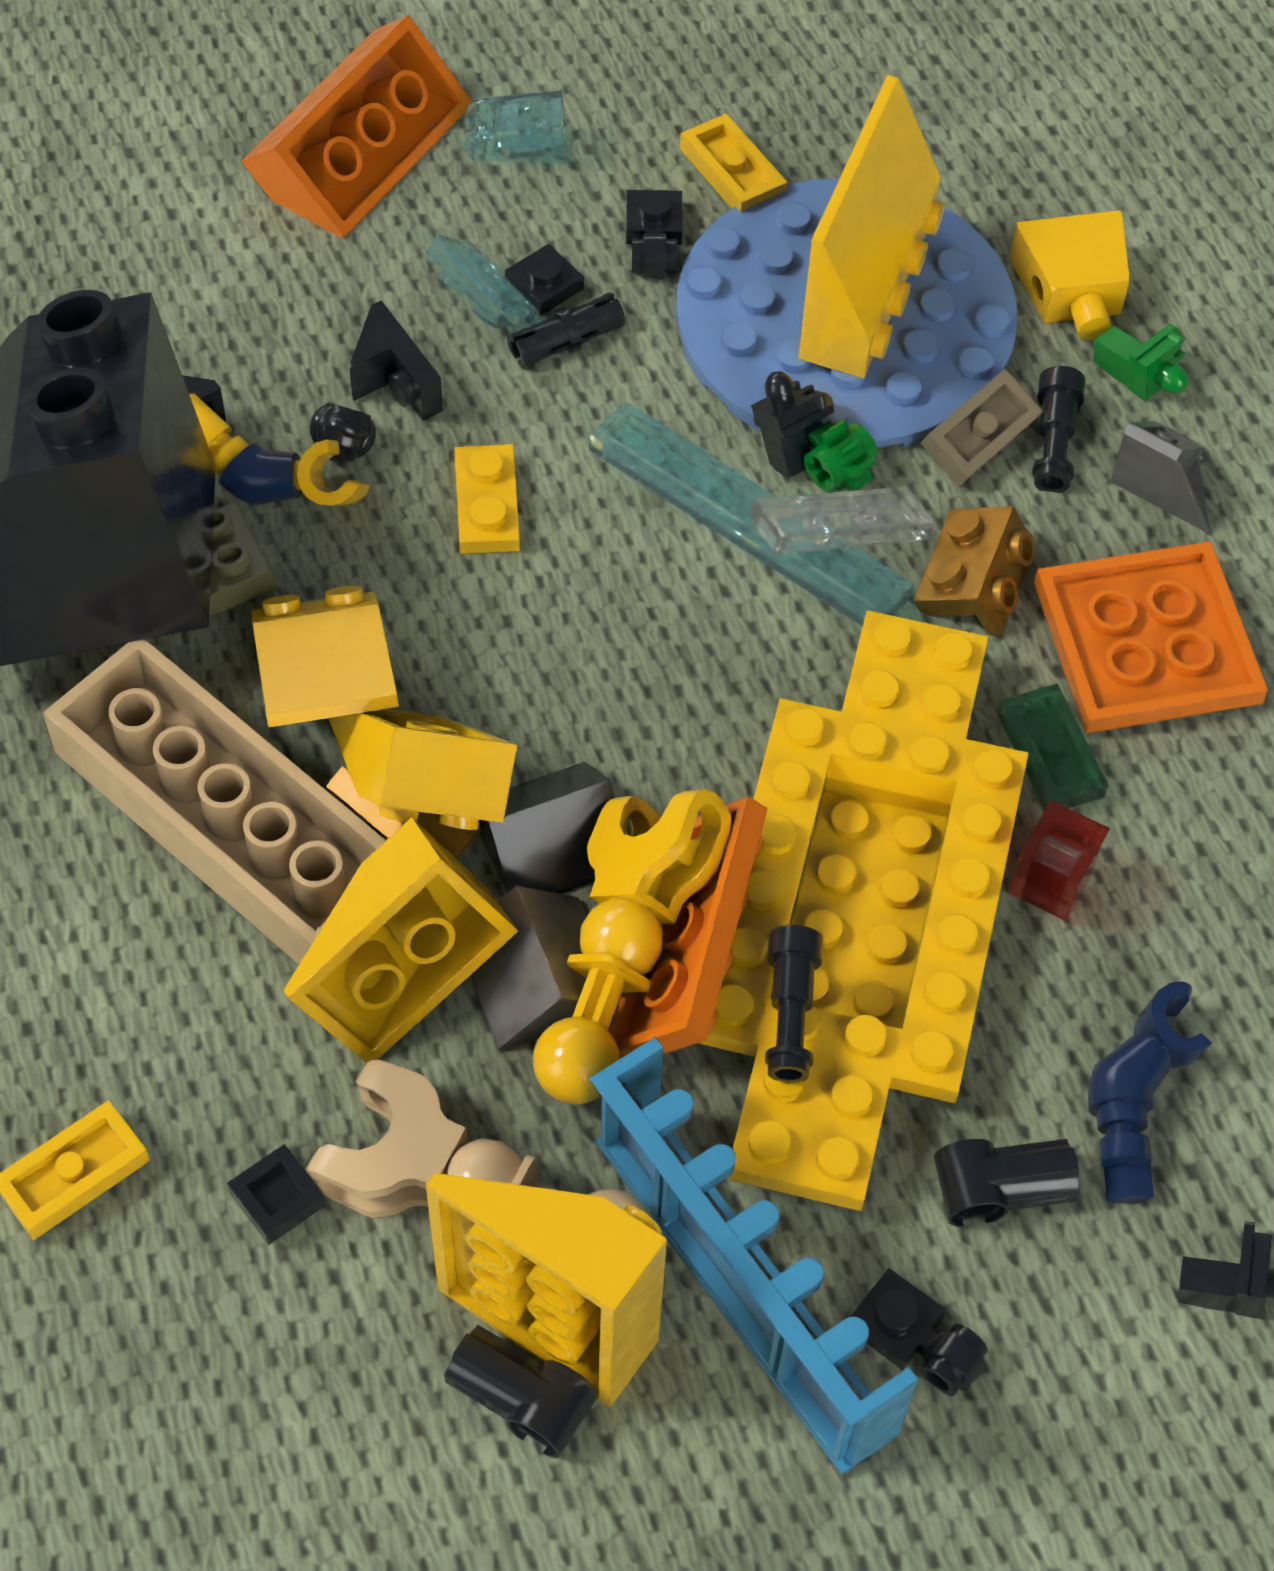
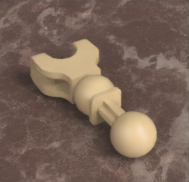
M381 1060L367 1062L359 1074L356 1084L358 1085L364 1105L384 1115L391 1122L389 1131L377 1144L361 1150L326 1144L316 1151L305 1169L325 1196L371 1218L396 1215L410 1207H428L426 1183L434 1173L556 1190L541 1183L537 1158L527 1155L522 1161L515 1151L498 1140L480 1138L470 1142L466 1127L447 1119L443 1114L439 1096L427 1077ZM603 1189L589 1194L605 1197L621 1209H624L627 1205L634 1206L652 1218L651 1213L643 1202L626 1191Z

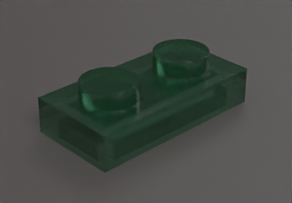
M1058 683L1000 700L997 715L1014 750L1029 753L1025 772L1046 815L1105 797L1108 783Z

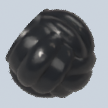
M326 403L315 411L310 421V435L314 444L324 440L338 441L340 454L329 458L332 462H352L356 458H360L368 453L375 442L376 429L371 416L354 409Z

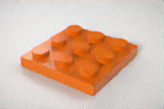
M1211 541L1037 569L1034 585L1085 734L1264 703L1268 688Z

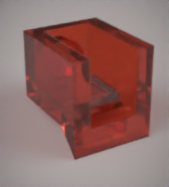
M1050 800L1019 854L1008 893L1067 922L1091 878L1099 851L1110 828Z

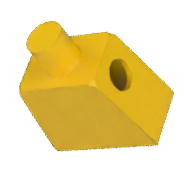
M1121 210L1016 222L1009 258L1044 323L1074 320L1078 336L1085 341H1094L1112 327L1109 316L1121 314L1129 285V268Z

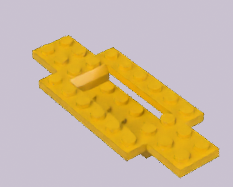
M867 610L842 711L782 698L779 699L753 797L754 800L768 808L761 832L762 847L753 863L746 890L748 894L747 904L739 917L731 947L733 951L732 962L723 977L716 1004L717 1019L708 1035V1039L698 1043L755 1057L733 1145V1151L736 1155L735 1169L733 1174L727 1178L728 1180L862 1212L889 1088L956 1104L1029 754L1028 752L966 739L989 636ZM816 821L791 925L813 928L823 936L822 964L818 969L814 970L813 1007L805 1012L804 1048L813 1053L814 1060L809 1070L808 1079L802 1082L786 1083L770 1078L768 1076V1065L765 1063L766 1051L776 1047L778 1010L772 1006L771 999L774 968L767 961L769 933L773 929L790 925Z

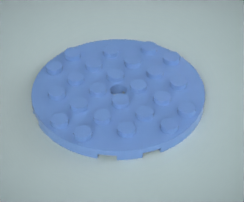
M817 179L787 184L786 191L742 212L734 206L720 216L705 230L686 258L677 289L676 324L684 348V356L704 388L708 387L717 398L725 403L732 415L749 426L761 431L760 427L754 423L751 405L767 397L765 394L767 377L772 372L782 371L792 381H799L801 389L808 385H813L815 391L825 392L833 399L834 413L804 428L809 448L813 444L808 435L828 420H831L835 425L841 420H845L847 424L857 423L861 425L872 436L877 447L901 444L903 448L920 443L931 431L1002 370L1007 369L1015 343L1018 321L1013 285L1006 268L986 239L969 223L946 207L936 236L926 234L923 241L928 243V249L919 276L909 274L906 283H910L911 287L902 316L891 315L888 324L893 325V330L886 354L883 359L873 357L864 379L798 359L811 240L839 179Z

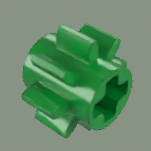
M828 420L808 435L813 446L810 447V452L804 457V465L808 475L819 488L824 491L836 489L838 492L846 488L853 494L874 479L868 469L876 464L875 460L878 456L875 441L864 427L857 423L847 424L845 420H841L835 425L831 420Z

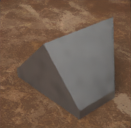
M1156 421L1130 422L1123 434L1110 482L1210 534L1199 457L1205 447Z

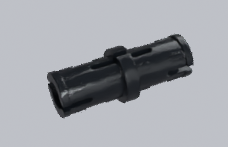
M608 292L581 306L569 310L561 307L552 311L550 318L531 327L508 334L507 343L514 358L521 357L518 364L522 369H525L544 358L568 350L569 353L578 351L582 348V343L601 334L622 328L625 325V316L619 300L614 299V294Z

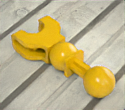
M699 789L675 794L661 818L648 803L638 796L613 798L601 810L587 846L589 863L595 870V882L589 897L599 904L591 909L581 925L580 950L582 954L569 955L566 963L570 968L585 977L586 981L573 1016L559 1020L549 1026L539 1037L533 1052V1069L536 1079L543 1090L552 1098L566 1104L579 1105L590 1103L602 1097L589 1078L620 1059L617 1043L608 1029L621 993L649 991L651 981L643 975L651 971L662 954L663 930L660 924L676 923L682 905L692 894L709 881L721 862L730 834L731 815L723 800L715 792L708 789ZM699 811L702 815L701 832L697 838L691 840ZM627 818H629V820L631 821V826H632V834H631V836L627 835V830H626V821H627Z

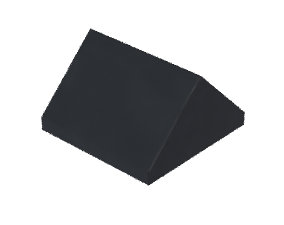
M582 762L510 787L503 823L479 820L481 838L506 893L515 886L560 894L595 881V870L589 863L587 846L601 810L609 800L615 798L609 778L588 763Z

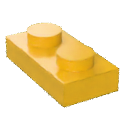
M727 113L681 132L679 149L730 208L736 206L742 212L787 190L788 182Z
M513 444L454 447L460 554L520 551Z
M108 1100L0 1173V1196L34 1241L148 1163L150 1158L147 1149Z

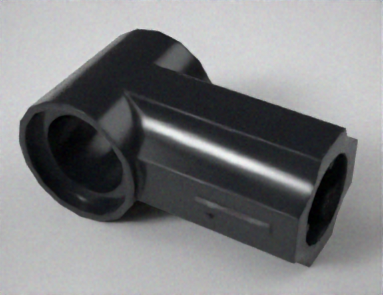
M966 1139L945 1145L934 1154L948 1223L955 1227L964 1226L963 1220L985 1217V1222L991 1223L1004 1217L1009 1210L1076 1202L1080 1194L1079 1166L1075 1150L1069 1145L1067 1139L994 1148V1144L989 1140Z
M477 1325L473 1331L465 1335L454 1351L452 1360L444 1373L445 1383L505 1419L508 1429L517 1438L523 1441L528 1435L544 1445L546 1449L543 1454L551 1458L560 1457L599 1396L597 1390L589 1381L568 1366L554 1360H545L544 1364L480 1325Z

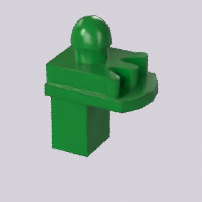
M1171 323L1145 343L1114 325L1094 340L1093 362L1113 378L1128 386V390L1144 401L1148 400L1160 389L1172 394L1185 391L1189 384L1187 372L1181 366L1176 365L1185 357L1186 353L1181 350L1185 338L1182 336V332Z

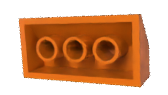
M407 15L375 29L241 162L272 201L336 236L344 238L458 121L474 102L411 17Z

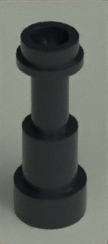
M1069 366L1047 368L1039 377L1037 400L1044 411L1041 414L1040 434L1045 440L1043 458L1034 463L1032 475L1035 478L1034 484L1040 491L1062 493L1070 487V481L1074 477V467L1066 460L1068 440L1075 434L1077 409L1084 402L1086 379L1079 370Z
M801 925L777 927L769 933L767 961L774 968L772 1006L778 1010L776 1047L766 1051L765 1063L768 1065V1076L770 1078L786 1083L802 1082L808 1079L809 1070L814 1060L813 1053L804 1048L805 1012L813 1007L814 970L818 969L822 964L823 936L817 930Z

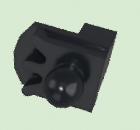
M776 371L772 372L766 379L765 394L767 397L754 403L751 407L754 414V423L760 427L770 464L777 472L791 478L806 470L804 457L810 452L804 428L834 413V403L829 394L815 391L813 385H808L801 389L799 381H792L785 372Z
M1245 1221L1240 1264L1183 1256L1179 1284V1303L1212 1310L1234 1312L1236 1315L1264 1319L1266 1297L1274 1298V1269L1269 1268L1272 1234L1255 1232V1222Z

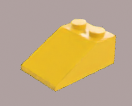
M342 586L327 590L325 592L326 599L301 603L300 596L283 595L264 600L262 602V609L251 610L268 727L399 707L382 618L375 592L363 593L361 586Z
M383 709L328 718L357 795L378 805L379 816L407 822L412 817L417 822L419 812L440 814V824L467 830H478L479 820L503 823L517 750L516 744L447 717L396 709Z
M411 817L361 863L283 991L289 1000L367 1063L371 1060H378L509 941L518 930L490 890Z

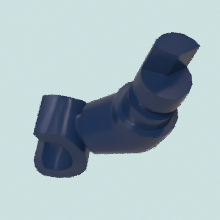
M1184 981L1169 983L1159 989L1135 1021L1133 1036L1094 1066L1088 1085V1111L1092 1116L1097 1117L1098 1131L1106 1135L1100 1139L1099 1149L1101 1166L1104 1168L1108 1202L1142 1203L1154 1197L1150 1139L1147 1135L1141 1133L1148 1127L1147 1113L1153 1108V1094L1170 1071V1068L1190 1065L1199 1059L1212 1044L1202 1033L1190 1038L1180 1036L1168 1023L1166 1016H1177L1189 1002L1192 986Z

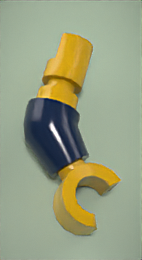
M195 393L189 394L214 459L216 473L220 475L218 483L239 500L252 505H260L299 498L304 493L308 499L320 505L347 506L357 503L367 495L369 484L358 480H347L336 491L330 489L326 484L323 468L329 458L340 454L338 441L324 440L316 442L304 452L301 458L299 454L294 452L265 450L257 442L249 445L240 435L232 438L230 436L232 428Z

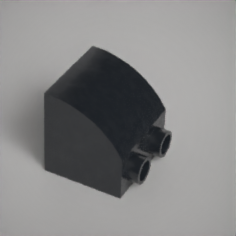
M79 290L64 294L47 304L40 314L28 316L8 335L0 346V666L209 627L216 465L151 292L113 300L107 294L97 290Z

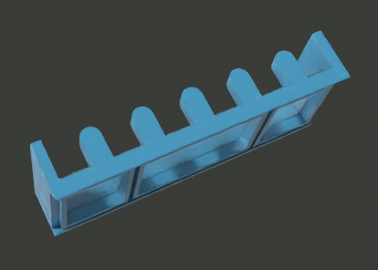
M654 1037L589 1078L602 1095L601 1136L595 1140V1143L633 1195L648 1208L653 1220L660 1226L662 1234L667 1238L668 1242L840 1474L843 1475L899 1436L918 1378L908 1367L872 1393L868 1390L847 1362L848 1359L860 1352L867 1343L869 1328L865 1321L858 1317H848L827 1332H824L802 1303L804 1299L820 1288L824 1274L822 1265L815 1259L804 1258L780 1273L758 1245L760 1241L774 1233L777 1229L779 1210L776 1205L770 1201L762 1200L736 1215L715 1188L716 1185L729 1178L734 1172L736 1155L733 1149L724 1144H717L693 1159L673 1133V1130L691 1118L693 1098L690 1093L682 1089L672 1090L660 1098L663 1047Z

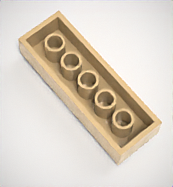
M145 639L128 642L43 712L54 751L61 759L298 964H300L361 863L386 841Z

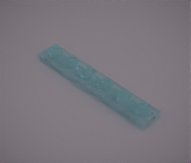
M628 402L590 434L589 450L859 625L863 626L867 610L894 616L910 600L913 583Z

